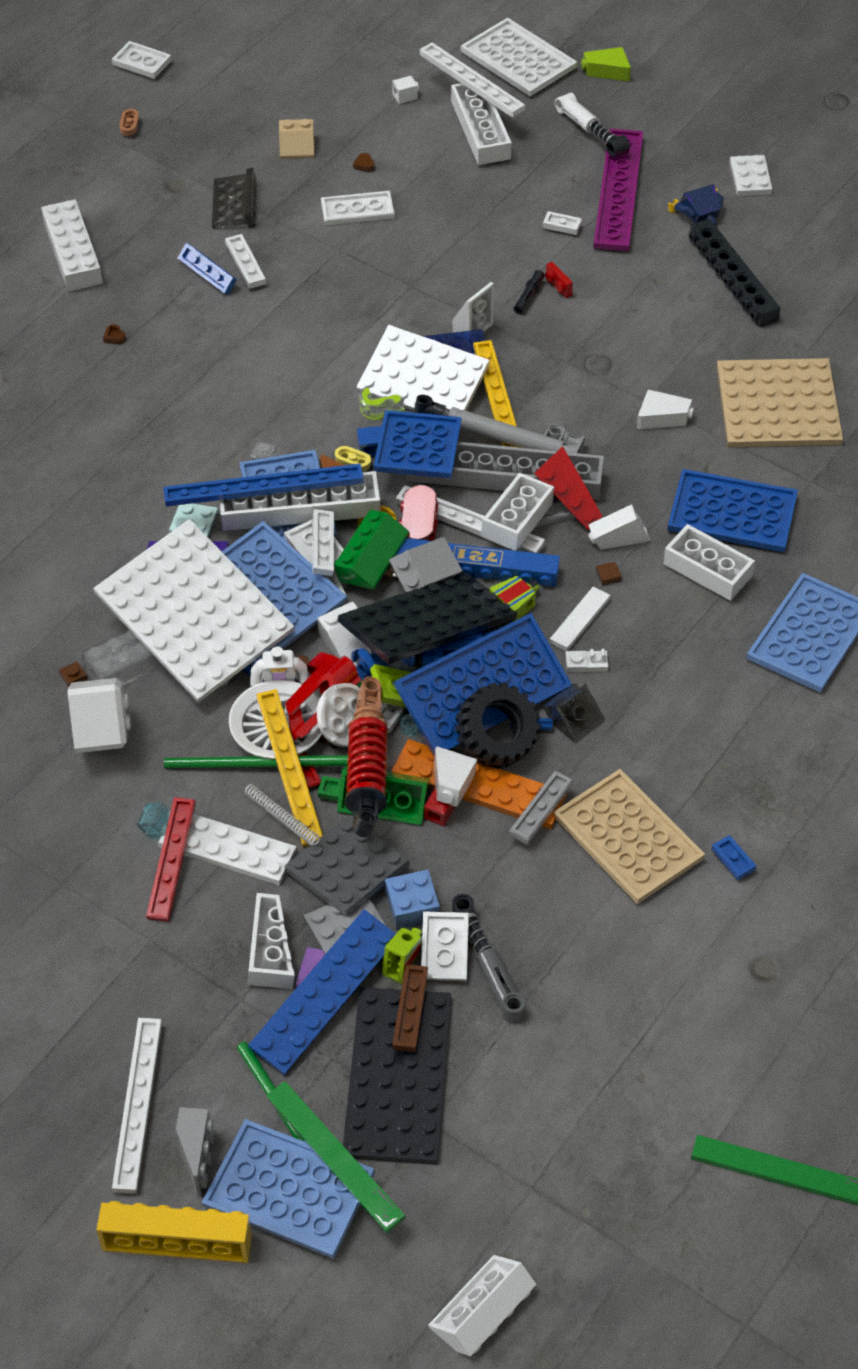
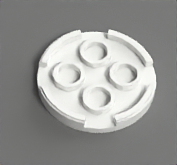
M350 683L336 684L329 687L322 694L317 707V721L322 734L329 742L339 747H348V723L353 720L357 705V694L360 689L358 686Z

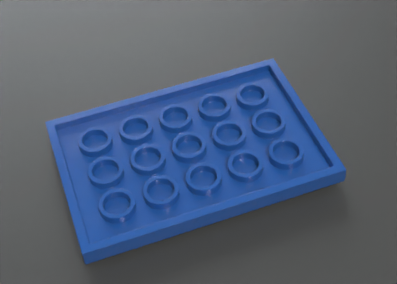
M682 469L667 531L680 533L688 524L716 540L785 552L798 490Z

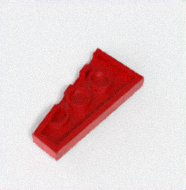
M562 446L534 474L542 482L554 486V495L589 531V524L601 519L603 516Z

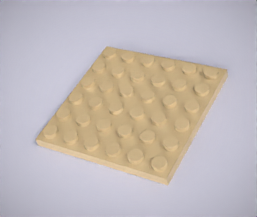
M829 358L717 361L727 447L842 445L843 436Z

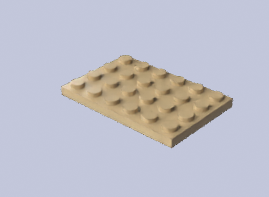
M621 769L553 812L555 819L636 904H639L705 859V853Z

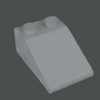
M445 537L409 549L389 559L405 592L426 587L431 583L444 581L446 578H452L463 572Z

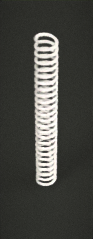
M253 784L246 787V796L259 804V806L295 832L296 835L309 843V845H316L320 841V836H317L314 831L303 825L292 814L286 812L283 807L272 801L270 797H267Z

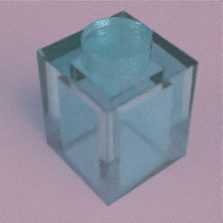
M162 802L146 804L136 825L149 838L165 836L170 810Z

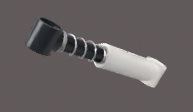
M568 93L555 99L554 104L559 114L565 113L586 132L594 134L600 141H603L611 157L630 150V143L625 135L618 136L612 134L611 131H607V128L603 127L596 116L577 102L573 93Z

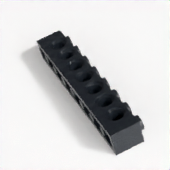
M710 218L691 224L690 242L694 243L698 252L705 257L707 263L715 270L716 275L723 280L724 285L730 289L734 298H737L742 308L748 312L752 321H755L759 328L779 321L781 307Z

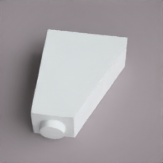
M648 390L638 414L637 429L686 426L688 419H692L694 408L691 407L692 399Z
M632 505L589 524L591 533H588L590 540L593 544L596 543L600 550L650 541L646 526Z
M436 747L433 766L437 801L456 807L459 805L475 776L477 759Z

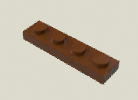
M405 965L392 1044L394 1050L416 1052L428 977L427 966Z

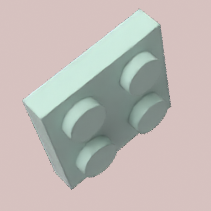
M198 504L179 505L169 528V533L190 519L209 538L218 516V508Z

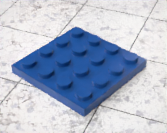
M385 410L374 462V471L452 479L462 417Z

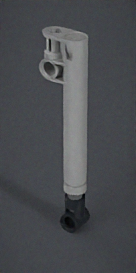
M425 394L416 397L414 413L462 417V430L516 447L558 451L563 446L566 452L581 453L585 442V436L579 438L570 435V432H566L565 428L558 424L550 425L545 434L542 435L469 411L460 410L456 407L448 409L446 405L434 402L430 396Z

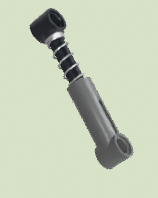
M458 894L452 900V912L469 913L468 936H470V943L474 944V951L478 952L476 960L502 1009L504 1020L511 1024L519 1023L525 1016V998L516 989L497 950L491 948L492 945L488 944V937L484 936V929L480 928L479 921H477L474 899L468 894Z

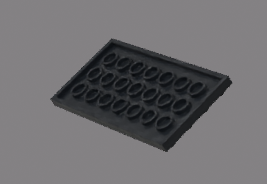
M461 573L452 578H446L444 581L431 583L426 587L413 589L339 614L338 622L387 664H391L515 620L518 612L510 609L508 604L500 601L494 593H490L489 589L470 574Z
M360 987L343 1146L354 1159L438 1165L451 993L425 991L416 1052L394 1050L392 1048L401 990Z

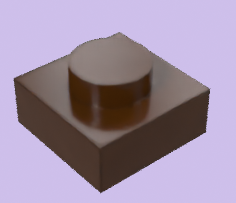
M77 661L59 670L60 676L68 687L71 683L88 680L87 674Z

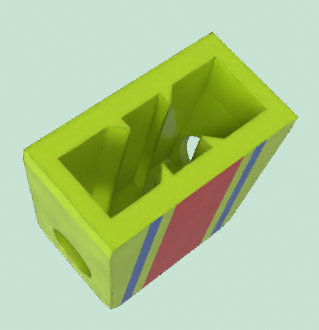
M515 576L490 587L489 592L494 593L501 602L508 604L510 609L518 612L517 618L511 621L514 622L522 618L535 606V592L540 587L534 579L525 583L520 577Z
M401 928L385 946L383 976L400 984L403 983L405 965H415L420 956L423 935L420 929L412 928L410 931Z

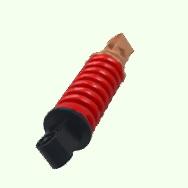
M374 677L364 678L357 694V705L353 720L348 723L349 748L345 806L353 813V831L360 837H369L377 823L378 814L387 806L385 788L388 724L383 719L381 711V683Z

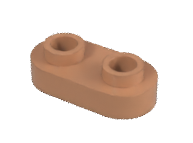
M127 109L123 111L121 116L120 132L122 135L132 136L138 129L139 112L135 109Z

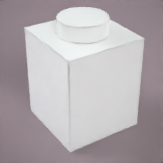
M412 76L392 81L393 95L399 104L418 99L419 85Z

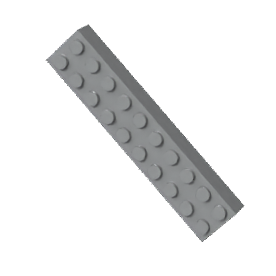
M458 442L452 479L406 475V481L505 491L519 473L541 481L534 473L557 451ZM567 452L593 500H599L604 456Z

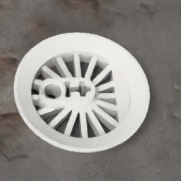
M272 680L256 684L244 691L234 702L229 714L230 731L237 744L256 757L275 759L273 750H269L271 743L256 694L277 689L282 707H284L288 699L302 684L288 680ZM315 692L301 705V713L307 712L302 714L304 723L317 712L320 698ZM285 708V709H284V714H285V717H286V720H287V723H288V726H289L288 713H287V710H286V708ZM318 724L310 730V733L308 732L303 738H300L304 740L303 742L299 739H293L297 755L307 751L319 740L322 732Z

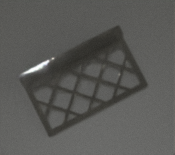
M247 168L246 174L214 179L213 229L247 224L248 228L256 227L257 179L253 168ZM238 181H243L240 185L236 184ZM226 183V185L223 188L219 187V184ZM231 187L235 188V189L232 190L231 192H228V191H227V190L230 189ZM239 191L243 192L239 197L236 196ZM222 194L226 195L223 199H219ZM231 198L234 199V201L230 204L227 203V201ZM238 203L243 204L239 208L235 207ZM222 205L225 206L222 211L218 210ZM230 210L234 211L231 215L226 214ZM239 214L243 216V218L234 219ZM221 217L225 218V220L217 222Z

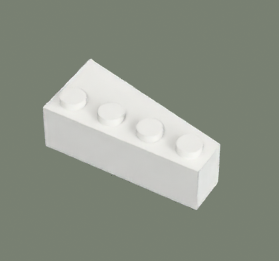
M257 893L247 985L293 989L294 970L291 964L279 895Z

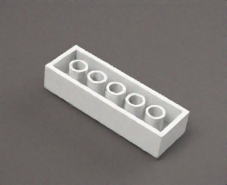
M462 83L451 85V102L477 164L482 165L511 159L512 143L496 106Z
M76 199L41 207L44 225L67 291L103 284L100 266Z

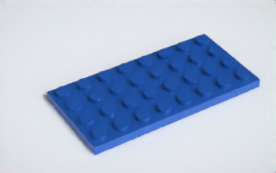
M532 613L393 683L433 756H435L436 747L450 750L460 745L457 740L460 734L455 732V726L459 723L455 720L456 715L460 712L461 704L479 688L486 687L492 683H496L497 686L501 683H507L509 685L508 688L514 685L519 688L518 692L521 694L525 692L529 696L527 699L530 703L533 701L536 705L572 685ZM487 708L482 715L483 728L486 731L509 719V717L499 709Z

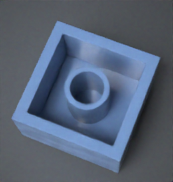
M429 870L385 879L386 897L396 930L423 924V912H440Z

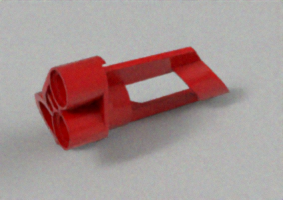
M320 652L307 664L308 672L311 675L285 703L289 727L294 740L303 738L318 724L317 712L306 723H304L301 713V705L316 690L322 695L333 685L342 683L357 685L361 681L354 663L348 657L342 656L339 659L334 655Z

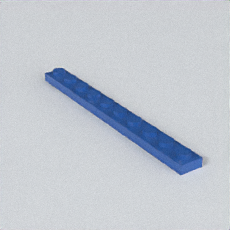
M361 464L165 486L163 489L165 505L168 507L362 484L364 481Z

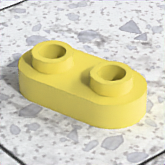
M341 446L335 450V461L344 465L361 464L362 472L367 471L371 467V457L365 452L348 446Z

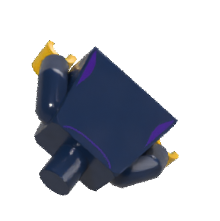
M712 184L685 192L680 202L674 199L673 204L668 203V211L672 213L678 211L692 219L694 223L710 218L716 226L715 218L723 207L724 197L717 192V188Z

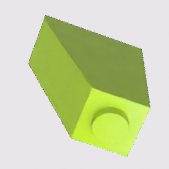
M623 47L584 52L583 59H581L582 70H585L587 76L630 81L631 67Z

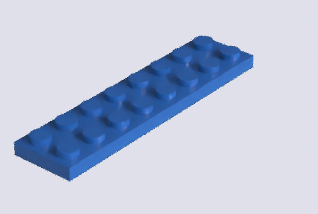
M363 909L248 1044V1048L285 1076L383 959L385 946L396 933Z

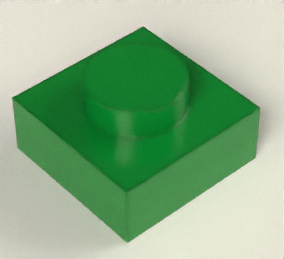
M322 776L318 798L338 801L341 779Z

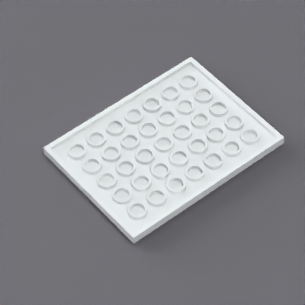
M190 519L93 588L95 594L198 703L260 657L263 652L268 651L295 630L294 625Z

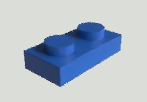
M730 835L712 845L711 850L737 880L756 871L755 863Z

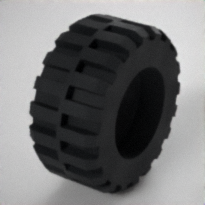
M492 683L486 687L479 688L461 704L460 712L456 715L455 720L459 723L455 726V732L460 734V737L457 738L459 744L463 743L465 746L463 751L466 755L470 753L473 756L472 758L477 759V762L482 761V766L489 767L493 765L495 768H501L502 766L512 765L531 752L534 748L533 745L539 739L537 733L541 730V724L537 723L540 716L539 712L535 713L534 711L536 705L533 701L530 703L527 699L529 696L525 692L522 694L518 692L519 688L514 685L508 688L509 685L507 683H501L498 686L496 683ZM496 708L509 717L513 725V737L509 743H499L487 735L482 724V715L485 709Z

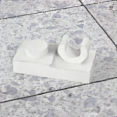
M590 649V651H566L567 673L608 671L607 651L605 649H601V651H594L593 649Z

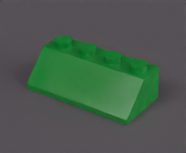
M370 509L334 564L339 582L374 590L390 566L389 559L396 556L409 536V530L388 513Z
M345 766L341 774L337 812L353 814L345 806L348 766ZM386 772L385 790L387 806L378 814V818L422 825L424 806L428 801L431 779Z

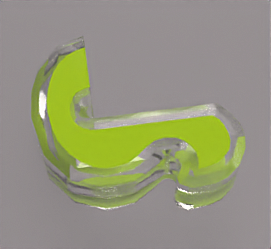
M366 386L359 392V408L364 417L371 420H379L384 418L385 410L404 412V397L401 394L395 393L372 399L370 390Z

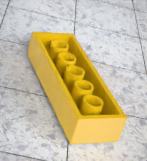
M118 1201L101 1203L96 1229L102 1251L248 1263L252 1241L249 1214L241 1211L225 1213L216 1209H208L207 1211L196 1210L192 1207L176 1209L167 1205H159L158 1207L147 1206L143 1203L127 1205Z

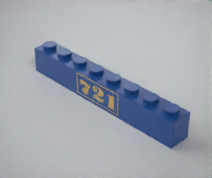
M407 538L398 551V555L431 541ZM448 543L463 571L462 573H468L472 577L506 581L518 576L525 583L534 579L539 585L552 587L557 585L560 556Z

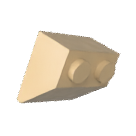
M313 119L279 120L280 159L314 158Z

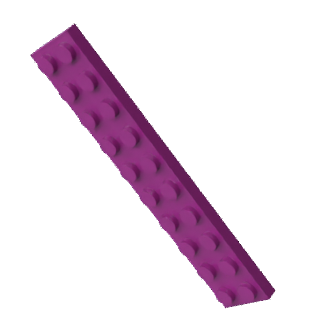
M609 128L612 134L618 136L625 135L630 143V150L611 157L606 149L593 248L629 251L643 131Z

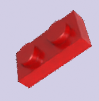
M553 262L546 264V280L565 298L572 296L573 282Z

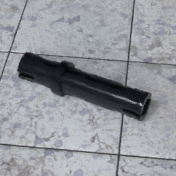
M536 270L532 278L525 284L526 288L513 307L515 313H524L533 295L540 289V283L545 278L543 271Z

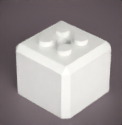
M117 678L71 683L68 688V701L75 753L122 748L127 742L128 730L131 727L130 714L126 715L129 701L128 694H124L123 682Z

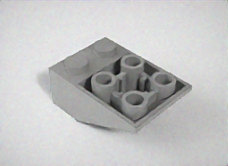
M180 1107L176 1125L179 1147L197 1196L202 1197L203 1188L206 1189L208 1185L206 1166H211L212 1152H209L210 1144L214 1145L215 1142L213 1119H210L208 1109Z

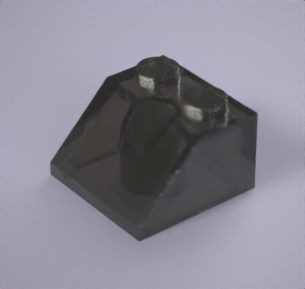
M586 683L570 685L542 706L548 718L553 720V725L573 742H576L605 719Z

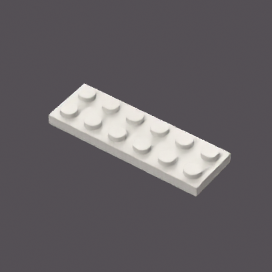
M194 814L184 855L280 886L286 874L284 866L294 858L297 849L294 845ZM166 829L158 842L160 848L163 846Z

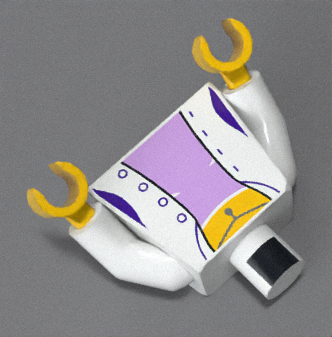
M274 647L271 651L263 652L262 659L252 666L250 686L272 680H288L303 684L309 677L307 665L298 657H295L293 651Z

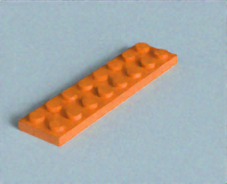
M408 739L392 769V773L430 778V789H435L434 756L428 745ZM477 762L475 776L462 800L519 818L544 784L492 766H482V763ZM567 793L556 806V808L553 810V812L562 807L567 797ZM553 812L544 822L543 827L552 829L556 821Z

